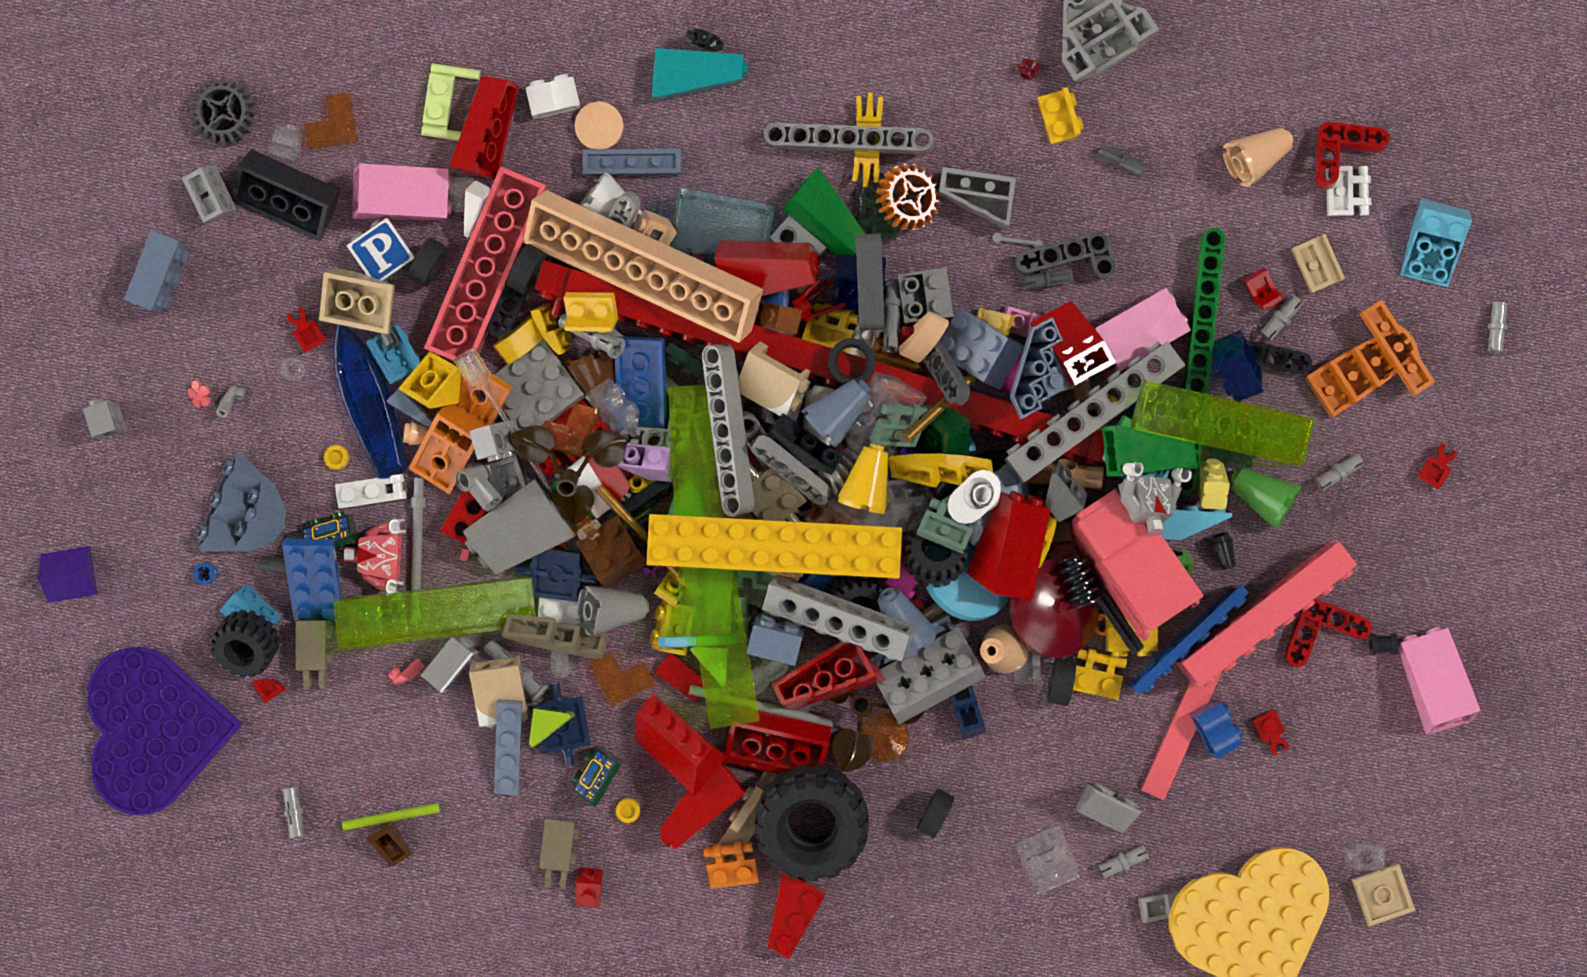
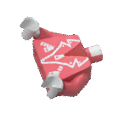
M393 519L390 522L379 523L367 530L364 537L359 538L358 548L345 547L344 561L357 562V572L362 573L365 581L376 589L398 596L401 593L396 591V587L398 584L403 585L402 581H398L400 580L402 533H406V530L400 529L399 524L404 522V519Z

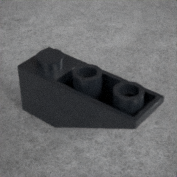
M784 413L778 417L765 434L766 437L775 441L804 466L830 475L834 473L843 458L841 454Z

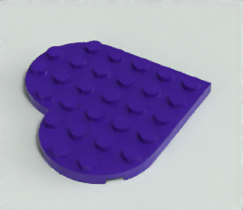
M130 647L115 651L97 665L87 686L89 714L94 724L103 733L96 742L91 756L93 784L102 799L120 812L130 815H146L161 811L174 803L244 723L165 654L147 647Z

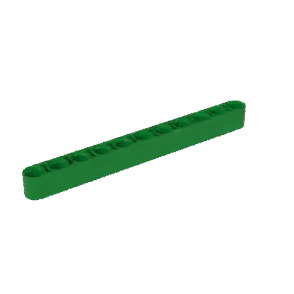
M1216 227L1205 231L1199 241L1190 319L1191 331H1189L1177 432V437L1186 439L1184 432L1187 428H1192L1195 431L1196 437L1193 441L1197 451V465L1182 467L1183 471H1191L1190 487L1187 490L1181 489L1180 494L1193 492L1198 482L1225 248V234ZM1208 234L1217 236V246H1212L1207 242ZM1206 258L1214 260V270L1205 268L1204 260ZM1203 282L1211 284L1213 291L1210 295L1202 292L1201 285ZM1201 306L1209 309L1210 316L1208 319H1203L1199 316L1198 310ZM1197 331L1206 333L1207 340L1205 343L1202 344L1196 340L1195 335ZM1195 355L1203 357L1204 365L1202 368H1198L1193 364V357ZM1192 379L1200 381L1201 390L1199 392L1191 390L1190 382ZM1190 403L1197 405L1199 409L1196 417L1190 416L1187 412V407Z

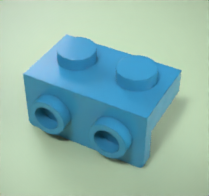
M398 324L392 326L400 342L395 348L390 349L389 346V350H386L380 335L366 342L390 385L408 377L421 362L419 354L412 349L408 342L406 332Z
M248 584L236 591L220 609V612L225 617L234 611L238 613L240 610H246L247 613L255 611L256 615L260 616L262 614L265 616V620H270L273 623L272 626L281 619L275 610Z

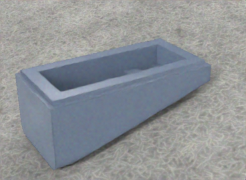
M399 389L386 401L391 406L425 426L430 427L434 420L415 399Z

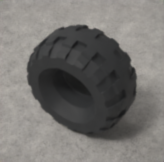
M806 764L795 766L793 770L788 772L784 770L775 776V779L765 787L757 803L755 834L761 853H764L768 863L776 870L784 871L786 876L793 879L798 877L807 878V881H818V878L823 877L831 879L838 876L842 870L849 869L864 850L869 832V814L866 801L855 783L853 784L844 773L839 770H830L825 765L816 764L815 767H806ZM817 803L827 807L834 814L835 825L828 833L822 836L806 837L792 829L788 821L789 814L802 804Z

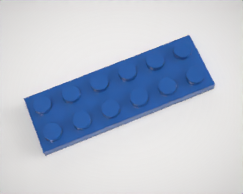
M1242 585L1231 586L1133 678L1127 686L1139 695L1141 693L1147 694L1156 685L1154 681L1159 676L1165 677L1174 668L1172 664L1179 658L1180 660L1186 658L1192 652L1190 647L1195 642L1201 643L1210 635L1208 630L1214 625H1221L1228 618L1226 613L1232 608H1239L1246 601L1244 596L1249 592Z

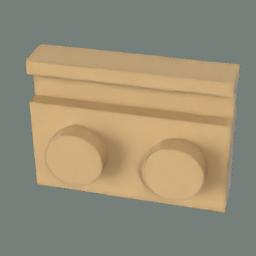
M1326 234L1291 249L1310 293L1345 279Z

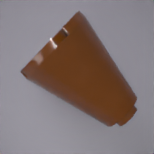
M595 349L583 352L584 354L579 356L580 359L577 358V355L567 359L565 363L594 411L601 413L602 416L616 412L615 360L609 357L605 351Z

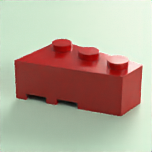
M782 871L768 939V948L789 959L826 896V891L804 878L798 877L793 879L788 877Z

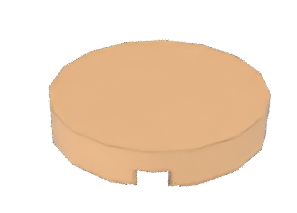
M600 101L584 106L577 114L574 125L578 139L589 149L612 148L621 139L624 129L622 116L618 110L609 103Z

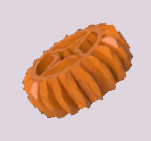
M907 164L901 165L900 168L895 166L892 168V172L888 171L884 174L885 179L879 181L882 188L877 189L876 193L881 195V198L876 199V203H882L883 207L878 212H886L887 215L884 217V220L893 219V227L900 224V230H906L908 227L909 230L913 231L917 226L919 228L925 227V222H932L933 218L931 215H936L939 212L935 206L941 204V201L936 199L941 194L934 189V187L938 186V182L932 183L930 181L933 174L925 176L926 168L917 170V165L915 164L910 167ZM906 179L914 181L919 185L920 188H915L914 186H912L910 181H907ZM896 184L897 197L893 200V189ZM916 193L915 196L911 197V200L901 201L906 195ZM922 195H924V205L922 210H920V208L922 207L920 204V198ZM897 207H903L911 216L903 214Z

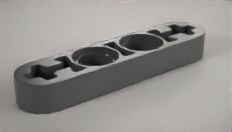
M939 340L923 361L946 400L962 406L969 398L970 388L945 346Z

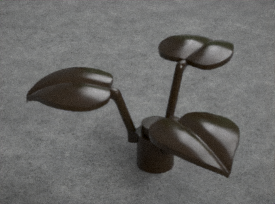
M538 425L528 426L513 432L510 436L517 451L531 462L543 463L548 455H550L555 470L554 476L558 478L557 490L553 495V503L573 527L580 524L588 516L594 505L595 498L592 490L585 485L577 486L579 477L589 460L593 458L595 463L602 467H614L623 460L628 443L623 435L615 431L598 430L592 432L584 441V448L590 454L586 456L578 471L565 469L560 472L555 453L551 450L555 445V438L547 428Z
M858 690L829 698L831 701L841 704L850 696L853 699L851 708L857 715V732L852 729H845L839 732L833 740V754L842 772H851L859 769L869 761L873 754L874 742L872 737L867 734H861L862 717L869 716L873 711V707L890 709L888 704L871 702L865 695L855 696L853 693ZM925 711L906 720L902 724L917 722L924 715Z

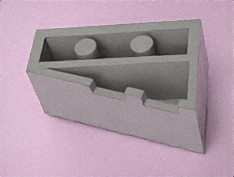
M947 167L942 168L938 190L941 194L940 197L1006 230L1008 229L1016 183L1015 177Z

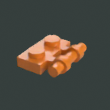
M735 841L734 844L724 846L720 843L703 849L705 858L714 857L715 861L708 862L706 865L711 889L759 883L760 876L756 856L746 857L745 854L754 851L753 842L743 843V841ZM736 854L737 856L736 859L724 860V855Z

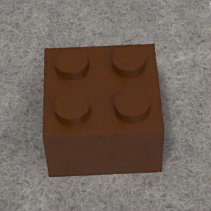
M618 515L576 541L598 581L607 589L647 564V558L628 526Z

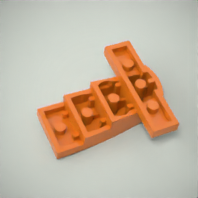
M1382 299L1359 313L1374 337L1341 354L1304 377L1330 418L1335 417L1352 404L1357 403L1396 373H1398L1412 396L1417 395L1435 383L1434 378L1419 357L1418 347L1414 338L1405 328L1398 325Z

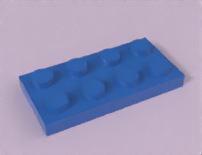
M617 336L625 340L623 353L615 359L618 433L626 427L667 429L665 339Z
M284 539L282 547L294 620H343L344 609L334 539Z

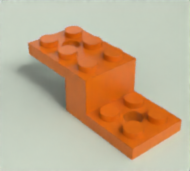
M471 361L461 376L459 403L444 406L436 414L408 469L450 495L457 485L455 481L456 472L466 468L475 452L469 431L494 424L513 386ZM476 390H482L486 395V399L479 398L476 395ZM435 457L442 458L445 466L439 465Z

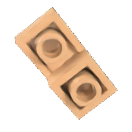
M929 311L913 325L914 334L899 346L900 355L920 363L942 337L949 325L948 320Z

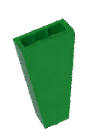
M816 168L803 181L782 209L849 267L854 261L857 262L856 234H865V232L821 170Z
M1120 425L1102 427L1107 476H1125L1123 466L1126 463L1134 462L1142 463L1143 473L1197 465V451L1193 440Z

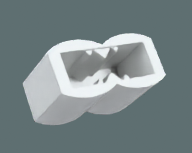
M568 74L555 76L554 81L546 83L544 80H536L530 82V86L526 87L533 119L581 109L574 78L568 77Z

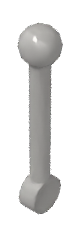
M995 233L992 237L994 243L1003 241L1031 245L1035 248L1043 246V242L1040 239L1031 241L1003 237L999 233Z

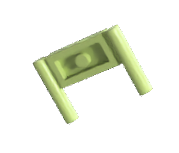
M432 63L422 121V136L459 140L462 131L447 129L455 77L480 80L481 70Z

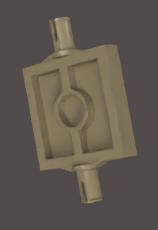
M749 462L754 495V508L752 512L759 520L801 522L794 513L797 508L807 501V497L772 468L768 467L757 472Z

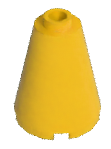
M870 443L869 447H863L838 495L837 501L839 503L857 509H866L873 513H885L888 475V452L884 451L885 446Z

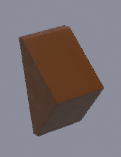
M394 822L389 823L367 837L368 842L391 867L412 855L409 846Z

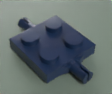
M550 548L533 556L530 566H515V575L529 576L531 597L578 602L582 583H597L595 574L583 573V553L578 551Z
M560 683L550 684L552 699L546 703L535 704L533 707L572 711L575 716L540 743L542 754L549 752L562 753L564 767H569V763L570 766H574L572 751L578 747L591 745L583 696L573 698L562 697Z

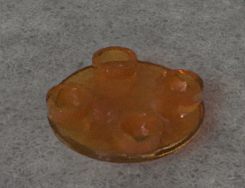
M882 712L874 714L862 727L861 734H867L873 739L874 751L872 757L875 759L889 762L900 757L908 747V728L904 722L898 724L892 713Z

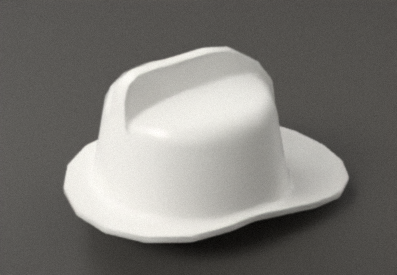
M987 470L976 471L970 475L949 498L948 512L951 517L959 523L968 524L975 522L987 511L992 510L999 502L1001 485L997 476Z

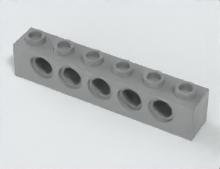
M776 575L769 583L762 610L769 612L774 617L786 618L796 625L813 628L820 634L832 635L844 643L859 645L866 651H875L895 661H903L908 653L916 628L915 625ZM788 600H792L796 606L791 605ZM811 608L816 609L819 614L813 613ZM834 617L841 619L842 623L837 622ZM857 625L862 626L866 632L859 630ZM880 634L886 635L889 640L883 639Z

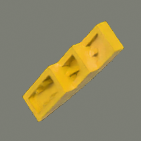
M908 454L890 456L888 459L892 478L935 488L940 481L960 486L976 471L987 470L993 473L991 460L964 455Z

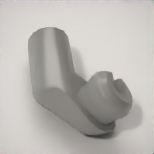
M238 385L231 386L221 399L216 414L219 417L226 418L235 399L243 400L246 390L243 387H238Z

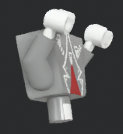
M1126 463L1123 466V472L1127 475V478H1124L1123 482L1118 485L1121 493L1120 500L1126 507L1131 521L1147 524L1148 533L1150 535H1158L1164 531L1162 523L1173 516L1174 508L1182 489L1180 487L1181 482H1188L1191 479V471H1183V468L1173 469L1171 476L1174 482L1171 483V480L1166 478L1141 476L1143 473L1142 463Z

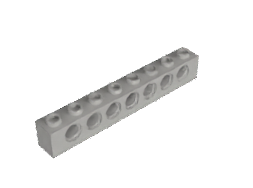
M1158 341L1147 349L1149 355L1143 359L1137 356L1126 364L1129 367L1127 371L1121 374L1118 370L1107 378L1109 384L1101 388L1098 385L1087 393L1089 398L1083 403L1078 399L1067 407L1069 413L1061 418L1058 414L1047 422L1049 427L1043 432L1038 428L1027 436L1029 442L1021 447L1018 443L1007 451L1009 456L1004 461L1020 483L1026 482L1184 367V362L1170 343L1167 341L1161 345ZM1149 361H1154L1158 364L1159 369L1157 373H1151L1148 370L1147 364ZM1129 375L1137 377L1139 381L1137 388H1132L1128 385L1127 378ZM1109 390H1115L1118 393L1119 399L1117 402H1111L1108 399L1107 392ZM1089 404H1094L1098 407L1099 414L1097 417H1092L1088 414L1087 407ZM1072 418L1078 422L1079 428L1076 432L1068 429V419ZM1049 433H1054L1058 436L1059 443L1057 446H1051L1047 442ZM1028 448H1035L1039 452L1037 461H1032L1027 457Z

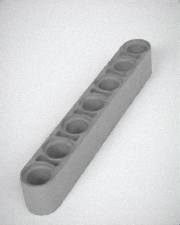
M771 123L764 131V138L771 147L776 149L928 154L935 145L931 132L923 128ZM773 131H782V138L779 141L774 142L770 140ZM799 131L807 133V137L803 142H796L794 139ZM823 132L831 134V139L827 143L819 142V136ZM848 133L856 135V139L852 144H845L843 142L844 136ZM872 134L880 136V141L876 145H870L867 142L868 137ZM894 136H904V143L901 146H894L892 144ZM920 136H927L930 141L927 146L919 147L916 144L917 139Z
M729 344L709 345L703 349L702 362L721 503L725 514L734 517L750 513L754 508V495L735 353Z

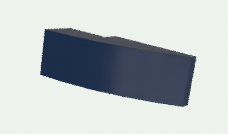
M972 685L950 696L949 699L962 739L965 740L985 734V724Z

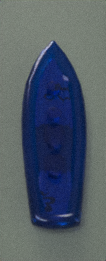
M337 324L334 337L333 359L337 385L343 404L377 478L389 479L392 475H399L408 469L394 408L386 402L390 398L388 388L373 355L363 341L347 326Z

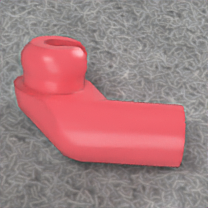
M416 659L403 672L395 667L388 674V677L393 680L392 683L399 685L414 679L425 668V665L419 659Z

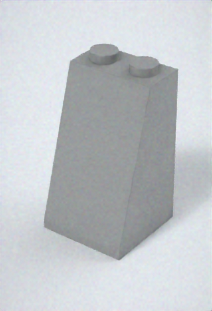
M535 479L463 531L467 538L465 542L467 548L472 554L477 552L479 554L477 558L485 569L490 567L495 574L575 536L565 517L558 511L552 499Z

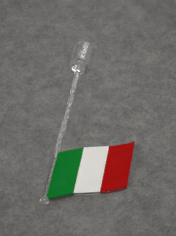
M471 348L455 358L454 363L470 387L475 385L476 388L482 386L511 434L515 432L514 427L486 385L491 373L477 350ZM587 452L567 469H573L575 472L578 471L584 459L590 453ZM591 458L582 471L577 486H588L592 490L595 499L592 510L580 524L573 527L567 520L577 536V541L585 536L584 533L597 518L610 509V506L595 492L596 489L603 484L618 502L629 490L631 484L617 465L609 468L602 467ZM529 461L553 498L554 492L557 490L558 480L551 487L538 465Z

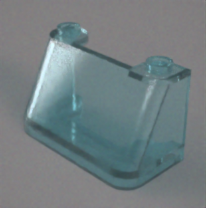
M678 188L672 221L677 234L669 246L685 254L694 253L715 257L719 241L770 242L775 207L755 201L693 189Z

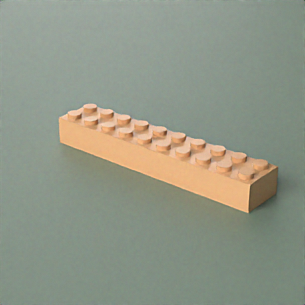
M546 190L532 200L523 243L531 244L550 256L738 343L752 331L763 292L762 288Z

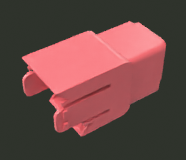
M1115 489L1074 517L1071 522L1073 542L1082 555L1088 557L1087 562L1125 619L1135 629L1137 637L1140 636L1145 641L1150 637L1147 628L1152 631L1188 606L1195 608L1200 604L1199 599L1203 597V594L1162 535H1150L1147 524L1131 521L1126 507L1120 500L1121 494Z

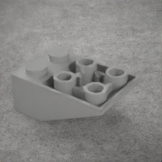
M1095 782L1094 786L1089 783L1087 784L1075 809L1077 812L1120 833H1123L1142 812L1136 808L1137 803L1131 800V798L1120 793L1114 796L1115 792L1098 782Z

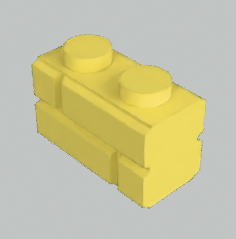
M1217 459L1200 461L1196 489L1201 507L1224 510L1227 506V495L1230 485L1224 464Z

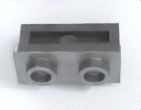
M520 455L485 465L488 481L503 498L501 503L528 484Z

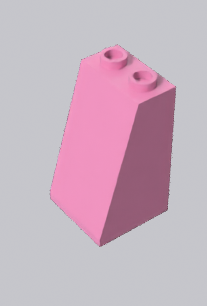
M359 163L353 170L352 218L444 221L447 215L451 214L452 203L451 200H448V190L452 189V176L448 175V169Z
M1167 288L1095 328L1105 341L1116 362L1098 372L1102 381L1118 370L1121 371L1127 368L1126 364L1137 356L1142 359L1149 355L1147 349L1158 341L1161 345L1167 341L1170 343L1191 331L1187 318L1181 314L1174 296L1168 292Z
M1436 627L1426 631L1427 635L1417 637L1416 634L1410 635L1402 639L1403 642L1398 647L1426 736L1472 722L1481 711L1449 628L1441 630L1440 627Z

